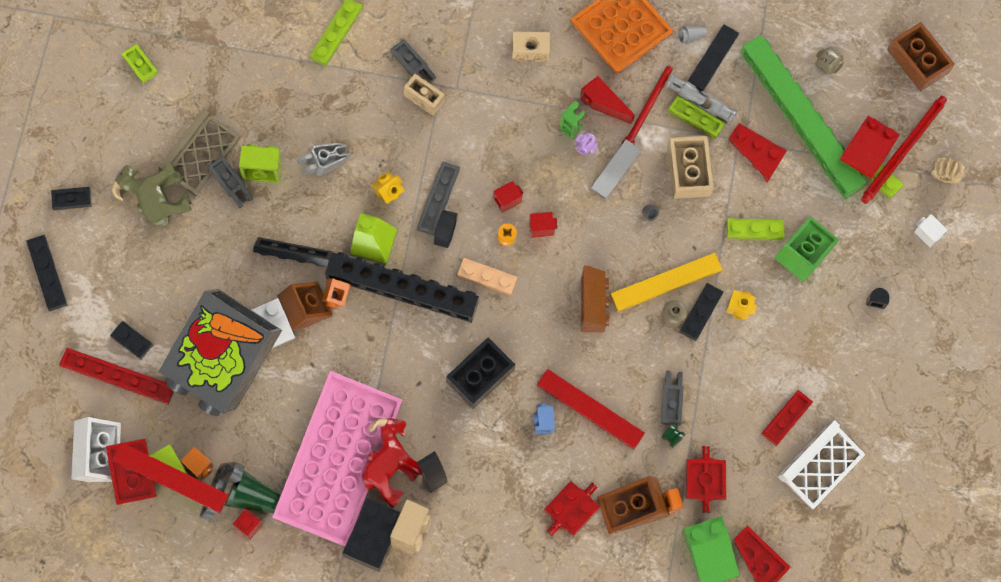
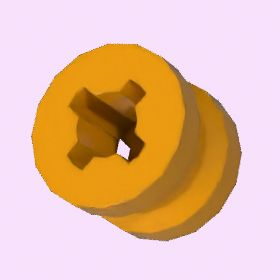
M512 224L501 225L497 235L499 243L503 246L512 245L516 240L517 230Z

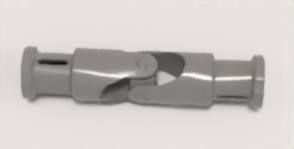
M676 74L671 76L665 87L676 91L680 97L686 100L695 101L696 106L715 117L718 116L724 119L728 125L731 124L738 112L736 109L728 108L724 105V102L704 91L700 92L690 82H684L677 78ZM707 97L712 100L710 108L702 106L707 101Z

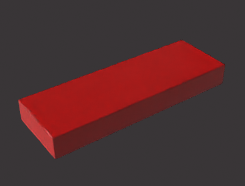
M797 390L761 434L777 446L813 401Z

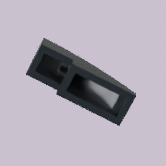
M435 451L418 461V470L422 475V480L431 493L447 483L445 471Z

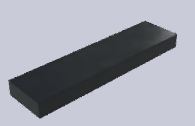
M723 24L688 80L700 92L704 91L738 38L739 32Z

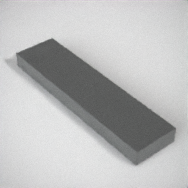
M442 161L418 223V231L435 236L440 215L446 208L460 167Z

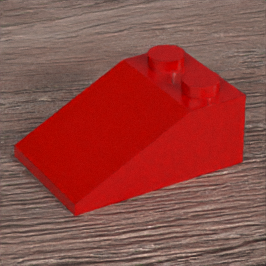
M868 115L839 160L872 179L900 134Z

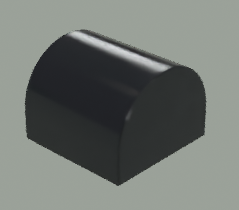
M883 288L874 289L868 296L866 305L885 309L889 304V293Z

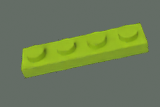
M345 0L312 51L310 59L327 67L362 11V4L354 0Z

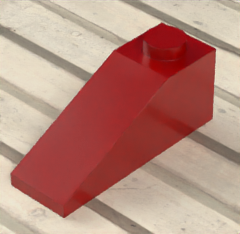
M596 76L581 88L580 98L585 105H589L596 111L629 124L634 122L635 114L599 76Z

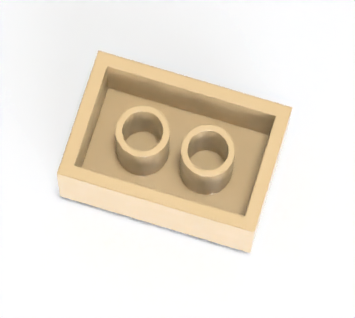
M708 137L670 138L668 155L673 199L711 196L714 188Z
M406 500L390 536L392 547L414 556L415 552L420 551L424 542L423 534H427L431 527L429 509Z

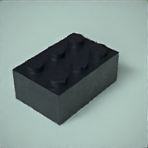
M488 337L446 376V383L474 409L515 370V363Z
M367 498L343 550V557L380 572L392 547L390 536L401 512Z

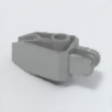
M345 144L318 145L313 147L310 154L298 158L297 163L298 165L311 164L302 169L303 175L315 173V175L322 177L344 165L349 160L351 154H341L347 148Z

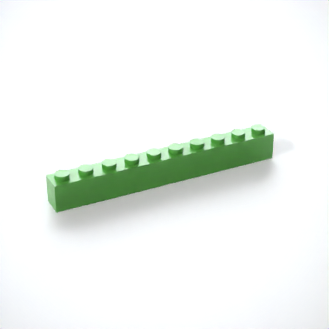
M760 35L744 44L740 52L844 200L862 190L867 183L864 174L839 160L844 153V146L835 139L832 129L823 122L822 115L815 111L811 100L802 93L801 86L792 79L789 69L782 65L779 55L772 51L769 41Z

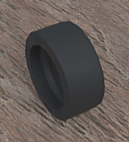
M447 210L442 211L435 232L434 245L445 248L450 246L457 222V213Z

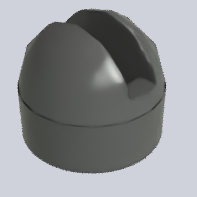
M650 204L642 209V215L648 221L655 220L659 214L658 208Z

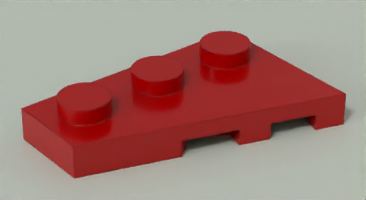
M738 123L729 137V141L752 163L754 169L758 170L768 183L787 150Z

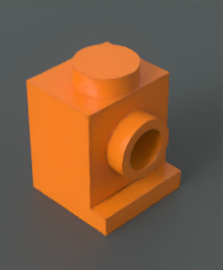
M327 279L322 301L326 302V307L332 309L343 307L350 284L336 279ZM333 291H334L335 294H336L335 298H332V297H331Z

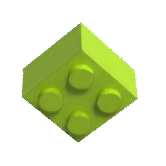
M254 144L241 146L239 169L243 180L271 183L281 182L283 161L280 149L275 146L258 147Z

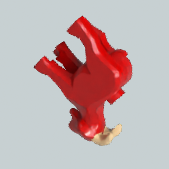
M382 418L373 421L369 426V432L374 431L377 426L381 427L382 442L377 452L373 450L367 456L366 460L368 462L363 467L361 478L365 484L364 489L369 490L375 486L387 504L394 508L402 499L401 496L404 492L391 488L389 478L399 469L414 482L421 473L418 470V462L408 455L396 437L397 433L404 437L406 436L404 433L406 422L393 418Z

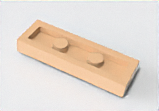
M466 258L463 259L457 274L459 278L511 296L518 278Z

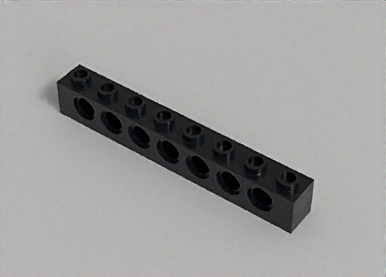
M332 252L325 271L326 279H336L364 291L472 323L479 303V296H476V293L472 291L463 292L452 285H447L446 287L440 285L438 281L431 279L426 281L415 274L406 275L399 269H386L384 265L374 263V265L366 263L367 261L362 258L353 259L342 252ZM347 266L353 268V270L348 273L343 271V269ZM363 272H370L371 276L363 278L361 274ZM383 277H387L389 279V282L383 284L379 280ZM406 283L408 286L405 289H400L398 285ZM423 288L426 292L420 295L416 293V290ZM436 294H443L444 298L437 300L434 296ZM455 299H460L463 303L456 306L452 302Z

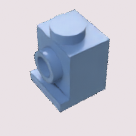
M538 404L537 413H533L534 425H538L535 426L534 435L554 433L553 406Z

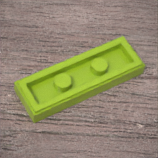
M679 95L676 96L667 111L713 139L717 138L725 125V122Z

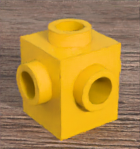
M390 172L381 174L371 184L379 200L386 204L396 200L405 191L401 186L403 182L400 177Z
M734 290L726 313L732 314L734 318L739 320H748L750 314L754 315L757 304H754L756 297L747 291L740 292Z

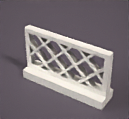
M835 420L828 422L777 476L812 510L865 455L839 428L840 425ZM836 434L842 438V446H833V437ZM822 448L829 449V460H820ZM833 449H843V460H833ZM846 449H853L858 456L854 460H847ZM809 462H816L817 473H807V464ZM820 462H830V474L820 473ZM833 462L843 463L841 474H834ZM796 476H803L804 487H797L792 480ZM807 476H817V487H807ZM820 476H830V485L828 487H821ZM807 490H817V499L813 503L808 499Z

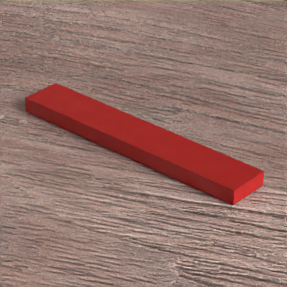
M66 348L59 364L62 368L169 405L174 391L164 381L70 348Z
M549 369L546 370L537 383V387L633 450L645 434V432Z
M121 442L112 459L113 462L219 514L229 498V494Z

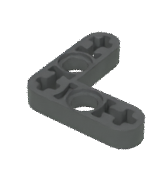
M237 462L222 463L215 474L211 486L224 492L227 483H236L241 479L245 467ZM203 506L200 517L210 521L216 512Z

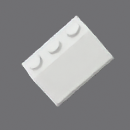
M278 298L252 309V311L282 330L272 348L295 339Z
M91 417L74 421L71 479L85 482H112L106 446L120 443L121 423Z

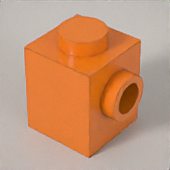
M195 447L181 460L183 466L198 480L207 478L213 471V464Z

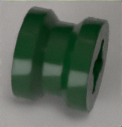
M673 424L661 438L667 440L670 443V447L674 448L686 434L680 432L678 426Z

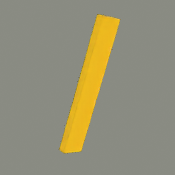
M713 253L613 292L610 296L617 312H620L719 273L723 269L716 254Z

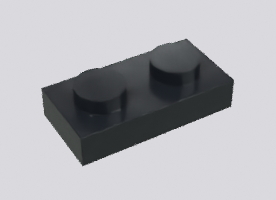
M90 187L51 190L53 211L92 207Z
M124 321L110 335L112 339L140 360L153 346L149 340Z

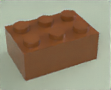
M922 22L893 39L887 49L920 92L949 74L955 65Z

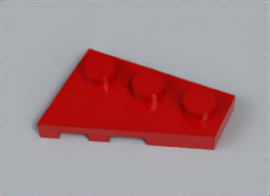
M748 525L733 540L755 582H778L791 568Z

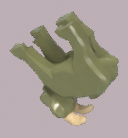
M171 161L165 165L162 171L155 175L134 179V176L139 170H133L130 165H126L117 175L112 186L113 196L121 201L123 200L121 189L136 194L139 204H137L139 212L142 215L144 214L154 225L167 227L170 215H180L192 210L190 207L192 202L188 193L183 194L176 203L168 202L164 190L182 181L179 172H175Z

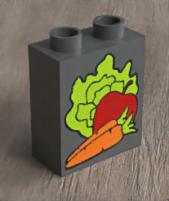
M220 289L204 291L159 372L169 378L166 385L171 390L181 395H187L188 392H191L201 399L198 406L203 411L213 416H219L220 413L224 414L237 409L282 330Z

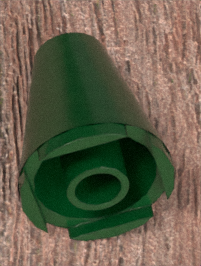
M244 470L241 479L232 484L229 498L225 505L232 508H246L247 510L274 513L280 494Z

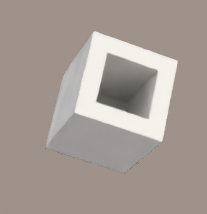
M931 214L927 219L923 217L917 222L916 225L918 227L914 233L931 248L944 236L947 229Z

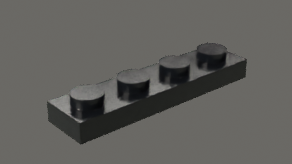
M45 234L26 240L48 311L68 306Z
M261 237L257 238L253 247V252L263 256L271 255L279 259H291L299 263L307 262L320 267L328 266L333 252Z

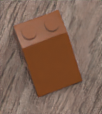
M647 476L597 497L609 534L651 523L670 515L658 478Z

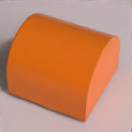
M678 488L670 489L663 493L669 513L684 508Z

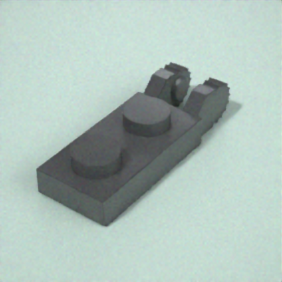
M405 39L390 49V53L411 76L416 74L424 79L420 75L424 71L429 79L432 81L436 79L428 64Z
M223 156L207 166L227 195L233 199L239 208L243 207L242 201L236 195L240 190L249 202L253 200L245 188V184Z
M666 371L665 384L663 386L661 424L681 425L684 386H682L683 372H678L677 385H670L671 371Z

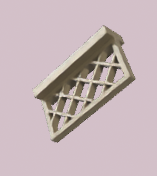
M203 108L159 165V172L170 161L173 163L174 168L183 166L184 176H181V178L185 179V182L181 181L178 184L196 196L212 175L210 171L200 173L199 164H211L219 159H211L210 149L221 148L222 155L220 157L223 156L225 158L240 139V136L212 117ZM210 121L217 126L218 132L207 133L206 126ZM229 134L234 139L231 143L222 144L221 135ZM218 135L220 145L209 146L208 137ZM205 137L207 146L196 148L195 140ZM207 150L209 159L198 161L196 151ZM194 152L196 161L184 162L185 153ZM196 164L198 174L187 175L185 166ZM198 177L199 185L196 189H193L188 185L187 179Z

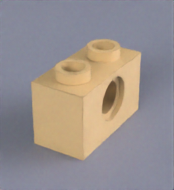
M513 32L512 60L520 62L527 60L543 62L549 60L550 32ZM534 46L535 49L530 50L527 47Z
M416 74L404 86V96L432 116H435L445 103V94Z

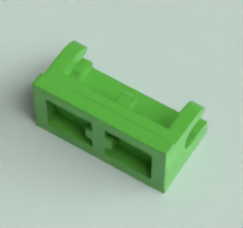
M576 100L561 114L559 127L572 140L575 139L576 134L582 129L583 124L581 123L578 126V123L585 114V111H582L579 115H575L576 109L579 106Z

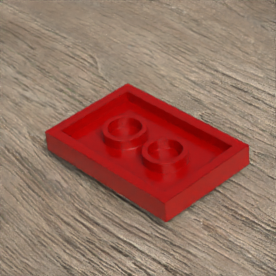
M146 438L124 442L149 455ZM121 443L106 446L116 505L157 497L154 481L112 461Z

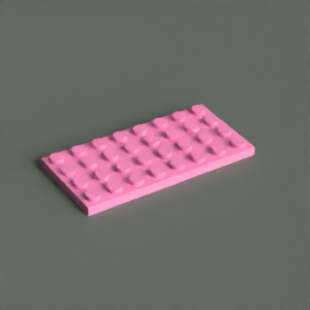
M329 371L272 518L345 547L368 490L363 488L365 484L361 478L363 467L368 462L366 458L373 450L377 452L382 442L381 427L377 426L374 431L369 432V426L378 419H396L402 399Z

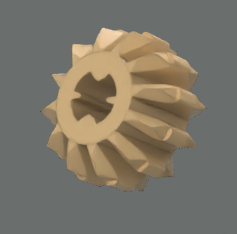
M937 158L932 165L931 175L934 179L944 183L956 184L961 181L965 167L961 162L951 158Z

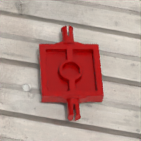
M702 446L701 458L686 459V499L702 501V513H706V506L707 513H711V501L726 500V460L710 458V446Z
M570 481L544 509L554 521L546 531L553 536L561 528L574 537L600 509V506L590 496L598 487L591 482L583 490Z

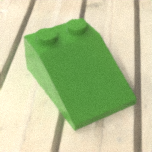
M810 216L774 258L804 282L838 243L839 239Z
M722 516L684 528L682 535L699 582H724L740 576L730 537Z

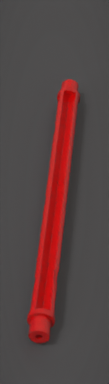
M940 96L938 100L934 101L933 105L880 171L876 179L864 191V195L860 199L861 202L868 204L874 198L906 154L944 108V104L947 102L946 97Z

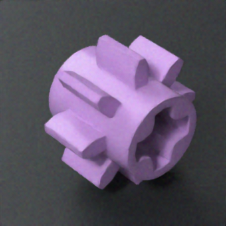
M585 132L584 135L579 133L575 139L574 144L577 145L575 149L585 156L589 152L594 154L598 145L595 143L597 138L588 132Z

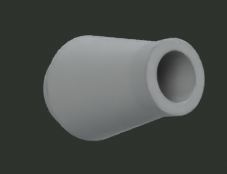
M683 26L678 30L679 40L685 44L707 35L705 26Z

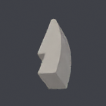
M626 139L590 189L606 199L641 149Z

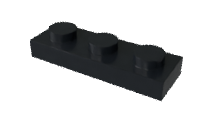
M707 283L683 324L680 333L697 341L724 291Z

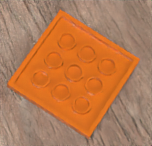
M596 0L570 19L573 26L616 75L674 32L647 0Z

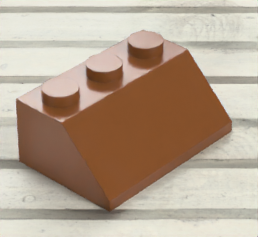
M584 265L581 275V332H605L606 326H609V315H606V308H609V296H606V289H609V278H605V271Z

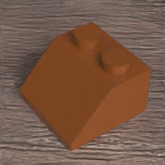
M318 282L291 284L277 295L292 329L309 327L333 315L330 308L326 307V302L322 301L324 294Z

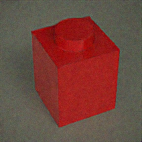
M513 181L493 191V199L502 213L522 202L523 191Z
M552 212L529 215L531 238L554 236V231L558 229L557 218H553Z
M246 508L233 523L235 529L249 540L253 538L263 525L261 520Z

